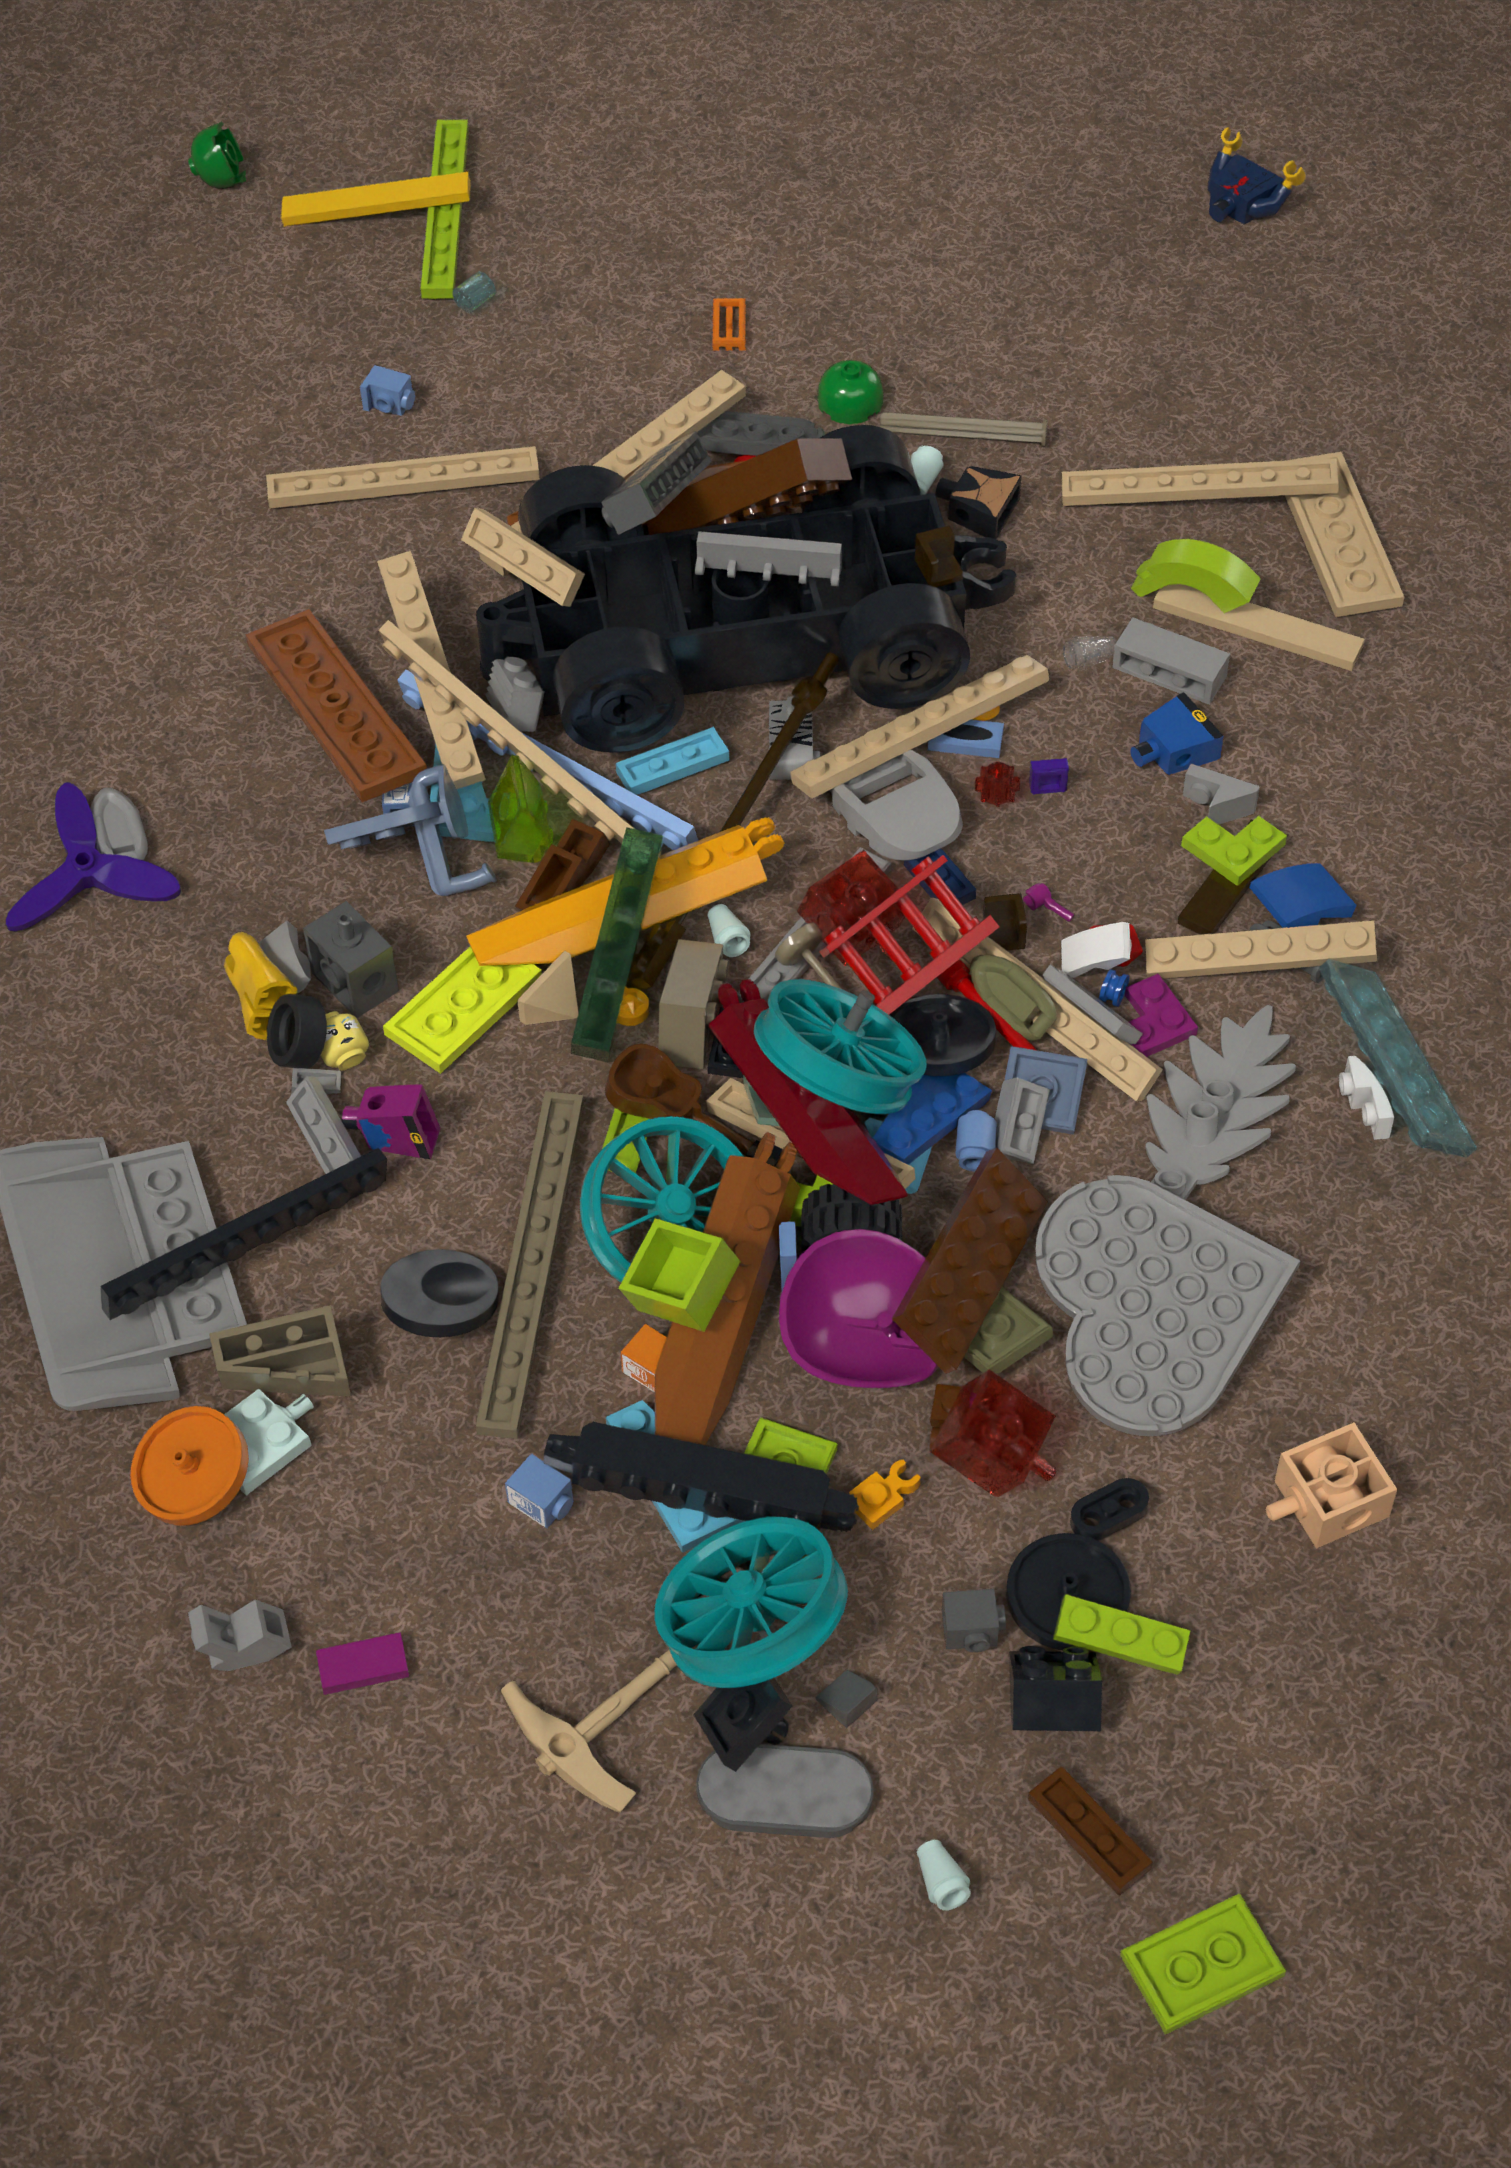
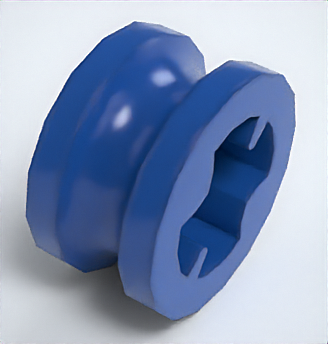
M1110 969L1102 984L1099 999L1102 1002L1111 1000L1113 1006L1119 1007L1125 996V989L1128 987L1130 976L1128 974L1118 976L1116 970Z

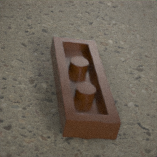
M1062 1766L1029 1792L1028 1800L1118 1896L1152 1869L1153 1861Z

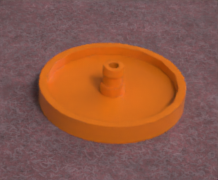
M190 1406L167 1414L145 1433L134 1453L131 1464V1485L137 1500L154 1517L172 1525H193L212 1518L234 1499L244 1482L249 1462L248 1446L245 1437L234 1422L213 1408Z

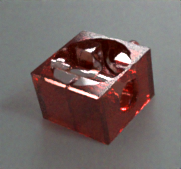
M863 849L810 886L797 909V913L807 924L814 922L822 930V941L828 945L824 940L826 936L840 925L845 930L849 929L896 892L898 887ZM895 903L877 916L890 933L898 929L905 918ZM866 926L848 939L860 955L878 945L892 961ZM837 949L832 951L844 966L848 965Z
M989 1369L962 1386L930 1453L991 1495L999 1497L1023 1484L1030 1470L1045 1481H1050L1054 1478L1057 1472L1056 1467L1041 1458L1038 1453L1056 1415Z

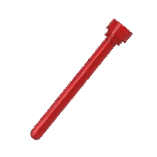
M961 959L937 976V979L948 990L953 989L955 992H961L966 998L977 1002L988 1010L994 1019L996 1030L1013 1047L1037 1050L1024 1036L1013 1029L1009 1023L983 1001L971 982L970 969Z

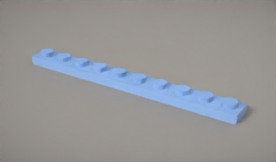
M405 670L397 680L403 692L402 697L411 707L415 709L424 708L414 675L410 671ZM467 721L473 740H476L477 737L487 743L492 751L501 756L505 753L512 757L516 755L507 746L503 750L497 747L488 738L487 734L489 731L481 724L474 727ZM525 735L617 815L631 821L633 827L645 835H648L650 832L657 835L672 850L698 841L693 825Z

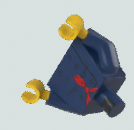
M1229 127L1225 128L1221 134L1224 144L1222 152L1218 151L1209 173L1207 190L1210 193V216L1217 222H1221L1229 216L1242 224H1247L1254 219L1275 215L1292 193L1290 188L1301 185L1305 181L1303 168L1300 167L1293 174L1297 169V165L1294 161H1289L1283 168V173L1286 179H1283L1238 153L1233 157L1230 156L1232 151H1236L1242 146V137L1240 132H1238L1233 141H1227L1230 138L1231 131Z

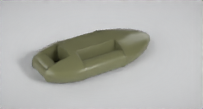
M994 955L974 957L970 965L971 977L975 989L983 1001L1027 1040L1041 1039L1056 1020L1055 1005L1046 991L1012 961ZM1041 1010L1042 1013H1041V1014L1039 1015V1017L1035 1020V1022L1031 1025L1030 1022H1031L1032 1019L1037 1015V1013Z

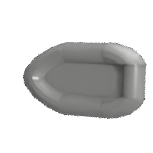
M114 788L101 789L93 799L90 807L96 827V849L100 854L125 855L144 860L147 855L148 841L139 810L122 792Z

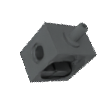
M347 901L303 928L312 974L356 1018L399 991L392 946Z

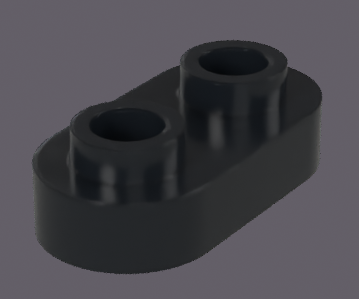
M1132 1478L1116 1480L1079 1499L1073 1505L1070 1517L1071 1529L1074 1534L1090 1537L1097 1541L1102 1540L1142 1519L1147 1512L1149 1493L1146 1487L1138 1480ZM1123 1500L1131 1501L1134 1504V1506L1131 1508H1125L1120 1505V1502ZM1092 1518L1095 1519L1099 1524L1096 1526H1089L1085 1524L1084 1521L1086 1519Z

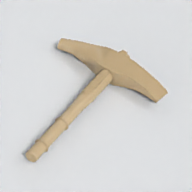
M669 1649L659 1658H655V1662L630 1683L601 1703L574 1727L544 1712L526 1698L515 1681L506 1684L502 1688L501 1693L524 1735L539 1755L535 1759L539 1770L548 1776L555 1772L582 1794L602 1806L621 1813L635 1796L636 1792L618 1782L600 1766L593 1757L588 1743L620 1717L665 1675H669L670 1671L677 1664Z

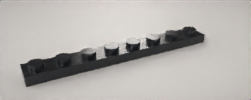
M377 1148L101 1285L102 1310L109 1320L122 1314H130L137 1310L140 1305L158 1296H166L176 1287L192 1279L202 1278L212 1269L228 1261L238 1260L247 1251L263 1243H271L278 1239L281 1234L297 1226H305L312 1222L315 1217L331 1209H339L349 1200L365 1192L375 1191L386 1181V1156Z

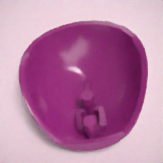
M844 1230L814 1242L797 1258L786 1278L780 1296L779 1324L781 1337L791 1358L805 1371L819 1379L850 1387L891 1388L907 1386L921 1382L933 1375L938 1366L892 1320L894 1313L926 1258L898 1238L872 1230Z

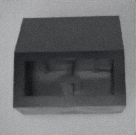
M1024 1646L1019 1651H1009L1010 1706L1013 1730L1101 1731L1102 1678L1096 1652H1089L1088 1649L1078 1646L1066 1647L1063 1649V1652H1045L1044 1648L1038 1646Z

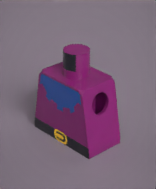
M423 1085L369 1087L364 1092L360 1107L346 1106L342 1114L344 1127L351 1130H361L369 1149L375 1150L379 1148L382 1152L431 1160L441 1128Z

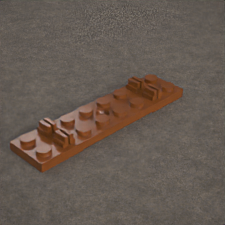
M310 609L245 634L249 648L362 803L412 783L419 772L427 769L426 763L380 705Z

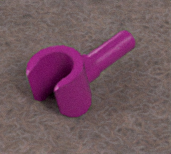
M1035 884L1025 891L1027 895L1023 898V902L1032 911L1044 905L1047 909L1052 910L1068 922L1074 918L1075 915L1051 898V892L1045 884Z

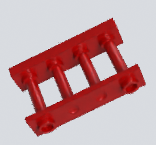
M944 855L934 862L929 856L911 870L915 875L914 878L849 929L845 930L842 925L836 928L824 938L828 945L819 951L824 958L837 949L869 992L875 996L873 1001L875 1006L888 1015L999 928L991 915L981 921L976 916L972 918L935 871L948 861ZM923 880L961 927L958 931L962 936L952 944L947 939L945 941L942 940L907 895V892ZM893 903L897 905L932 950L929 954L933 959L923 967L918 962L916 964L913 963L877 917ZM864 926L867 927L903 973L900 977L904 982L894 990L889 985L886 987L883 985L848 940Z

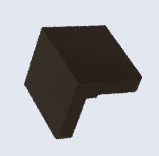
M950 525L916 534L915 561L929 586L940 587L963 580V571L954 557L955 534Z
M1021 893L985 897L983 919L991 915L999 926L988 937L1006 951L1025 949L1027 917Z

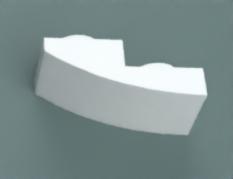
M1119 922L1099 926L1061 940L1062 972L1072 978H1076L1095 967L1110 970L1129 960L1132 947L1129 923Z
M1348 1056L1345 1072H1341L1339 1075L1341 1095H1348L1351 1109L1362 1108L1364 1125L1371 1126L1374 1140L1387 1139L1390 1137L1394 1114L1386 1093L1374 1074L1359 1058Z

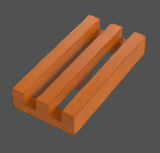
M746 298L713 299V351H719V347H726V351H732V347H739V350H745ZM720 307H726V337H719ZM733 307H739V337H732Z

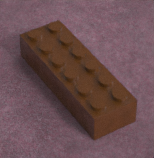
M795 439L685 487L656 517L646 521L649 535L760 519L765 516H780L787 513L786 507L791 505L799 507L812 503V496L817 494L825 496L840 491L839 485L852 480L842 439Z

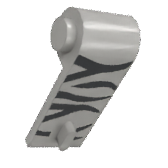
M791 696L787 697V701H769V749L794 709L791 704L793 698ZM812 712L806 715L770 775L769 780H792L791 771L803 766L810 760L820 757V751H813Z

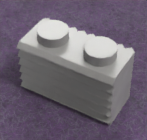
M516 657L494 660L492 662L494 667L491 668L493 673L489 675L491 680L488 681L490 686L487 687L488 693L485 694L492 708L517 730L536 731L544 696L543 688L540 687L541 685L537 682L533 672L527 666L528 663Z

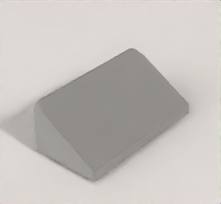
M1020 1078L1005 1080L1002 1084L995 1115L997 1122L995 1148L997 1147L1008 1159L1034 1164L1050 1089Z

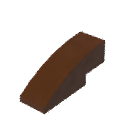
M572 819L558 845H550L515 905L516 909L522 911L530 906L581 887L596 868L610 845L605 834Z

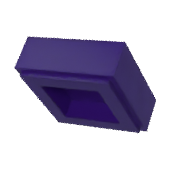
M1067 758L1031 761L1030 792L1033 794L1065 792L1067 790L1069 771Z

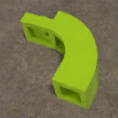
M1176 539L1157 545L1151 559L1143 562L1137 569L1136 574L1138 576L1131 589L1137 596L1143 597L1167 585H1187L1203 592L1223 613H1227L1250 602L1260 577L1239 557L1219 546L1199 540Z

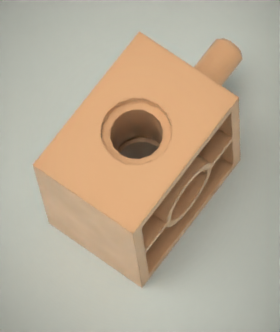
M1351 1423L1280 1454L1275 1483L1285 1498L1267 1505L1266 1514L1270 1520L1276 1521L1295 1513L1315 1547L1319 1548L1390 1517L1397 1488L1356 1424Z

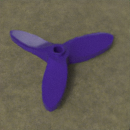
M67 782L60 786L55 799L56 823L60 839L67 853L66 860L52 874L44 878L21 897L8 912L6 926L9 931H19L33 926L50 916L73 896L86 888L96 887L119 897L156 902L175 899L180 895L181 890L178 880L173 874L161 867L125 855L100 854L96 849V827L89 804L82 791L74 784Z

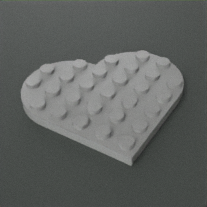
M1111 1175L1107 1179L1087 1184L1081 1182L1064 1192L1047 1210L1041 1221L1036 1239V1265L1041 1283L1052 1301L1067 1315L1074 1318L1067 1336L1065 1359L1068 1379L1076 1397L1088 1412L1102 1423L1118 1431L1138 1436H1161L1181 1431L1192 1426L1211 1411L1221 1398L1300 1265L1299 1259L1158 1185L1140 1178Z

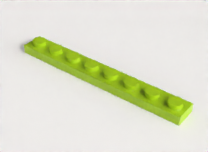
M468 120L436 121L431 176L465 172L469 131ZM462 202L428 207L421 278L422 299L454 298Z

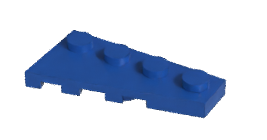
M966 1073L951 1076L923 1075L917 1083L911 1085L912 1094L907 1105L898 1112L889 1113L873 1136V1139L883 1153L909 1165L955 1129L961 1116L966 1115L969 1111L979 1110L989 1101L992 1090Z

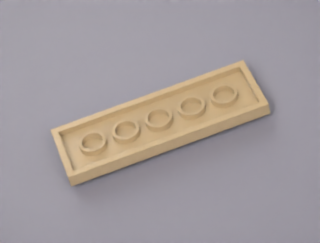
M1342 452L1292 459L1337 458L1338 493L1285 495L1335 617L1402 607L1404 601L1403 592Z

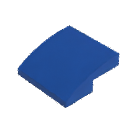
M1321 863L1302 864L1276 870L1251 881L1249 886L1282 928L1318 925L1320 918H1351L1357 906Z

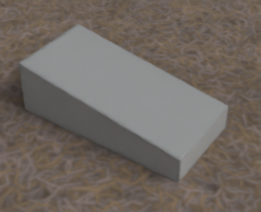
M293 1068L291 1095L306 1076L317 1077L326 1094L340 1093L341 1071Z

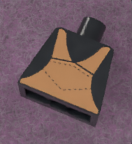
M970 466L966 468L958 482L941 477L936 487L935 496L949 501L948 519L984 537L997 539L1020 500L1022 476Z

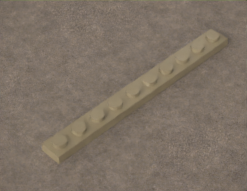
M549 1091L544 1093L476 1422L477 1435L518 1439L584 1106L583 1095Z

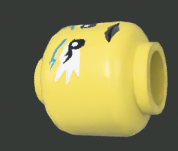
M337 1011L325 1014L327 1032L324 1049L321 1053L324 1063L332 1068L338 1067L341 1071L360 1064L366 1057L365 1052L369 1047V1041L357 1018L348 1013L339 1014Z

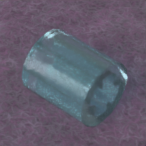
M479 271L454 288L452 293L457 306L470 314L493 298L496 294V288L488 275Z

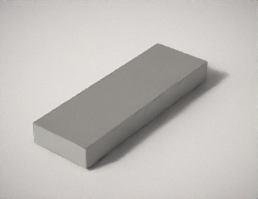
M1049 965L1043 976L1047 982L1112 1034L1131 1045L1137 1043L1143 1033L1068 974L1052 965Z
M306 1076L286 1103L323 1171L327 1174L361 1157L318 1078Z

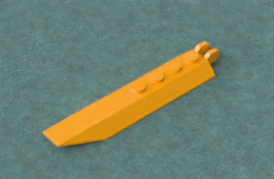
M769 817L757 819L750 822L745 829L740 825L734 826L530 906L466 937L479 966L553 963L564 951L570 953L571 958L596 949V947L609 944L652 927L655 924L662 923L766 882L767 877L760 860L782 850L785 843L781 835H770L776 827L772 819Z

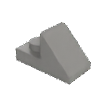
M1190 764L1185 775L1183 796L1190 798L1195 803L1210 805L1208 818L1219 825L1254 814L1260 786Z

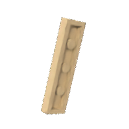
M474 508L461 540L561 606L571 607L585 574L485 509Z

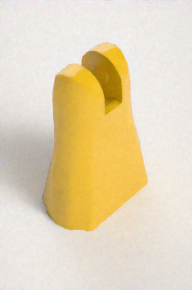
M239 932L230 939L228 949L231 954L226 957L224 968L239 995L247 1033L255 1039L267 1040L269 1016L275 1002L283 995H296L297 987L266 956L254 937L247 933Z

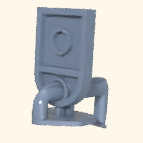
M444 764L425 769L414 778L409 793V808L324 830L328 845L340 844L342 850L371 844L370 836L374 835L376 840H385L406 834L404 827L414 825L430 886L433 892L440 896L453 895L497 881L493 870L486 863L482 864L481 869L455 877L451 875L438 825L446 823L453 839L467 837L468 826L461 798ZM439 783L440 801L430 802L426 786Z

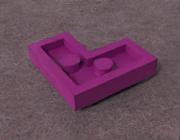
M1159 974L1126 987L1125 996L1140 1016L1129 1021V1023L1143 1033L1137 1043L1131 1046L1148 1057L1189 1039L1191 1035H1197L1198 1026Z

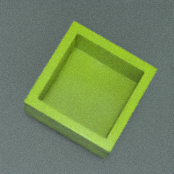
M655 1218L618 1289L637 1311L705 1332L741 1261L722 1238Z

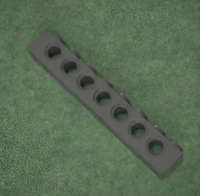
M697 431L658 450L601 502L604 506L602 514L609 527H614L618 535L656 517L712 462Z

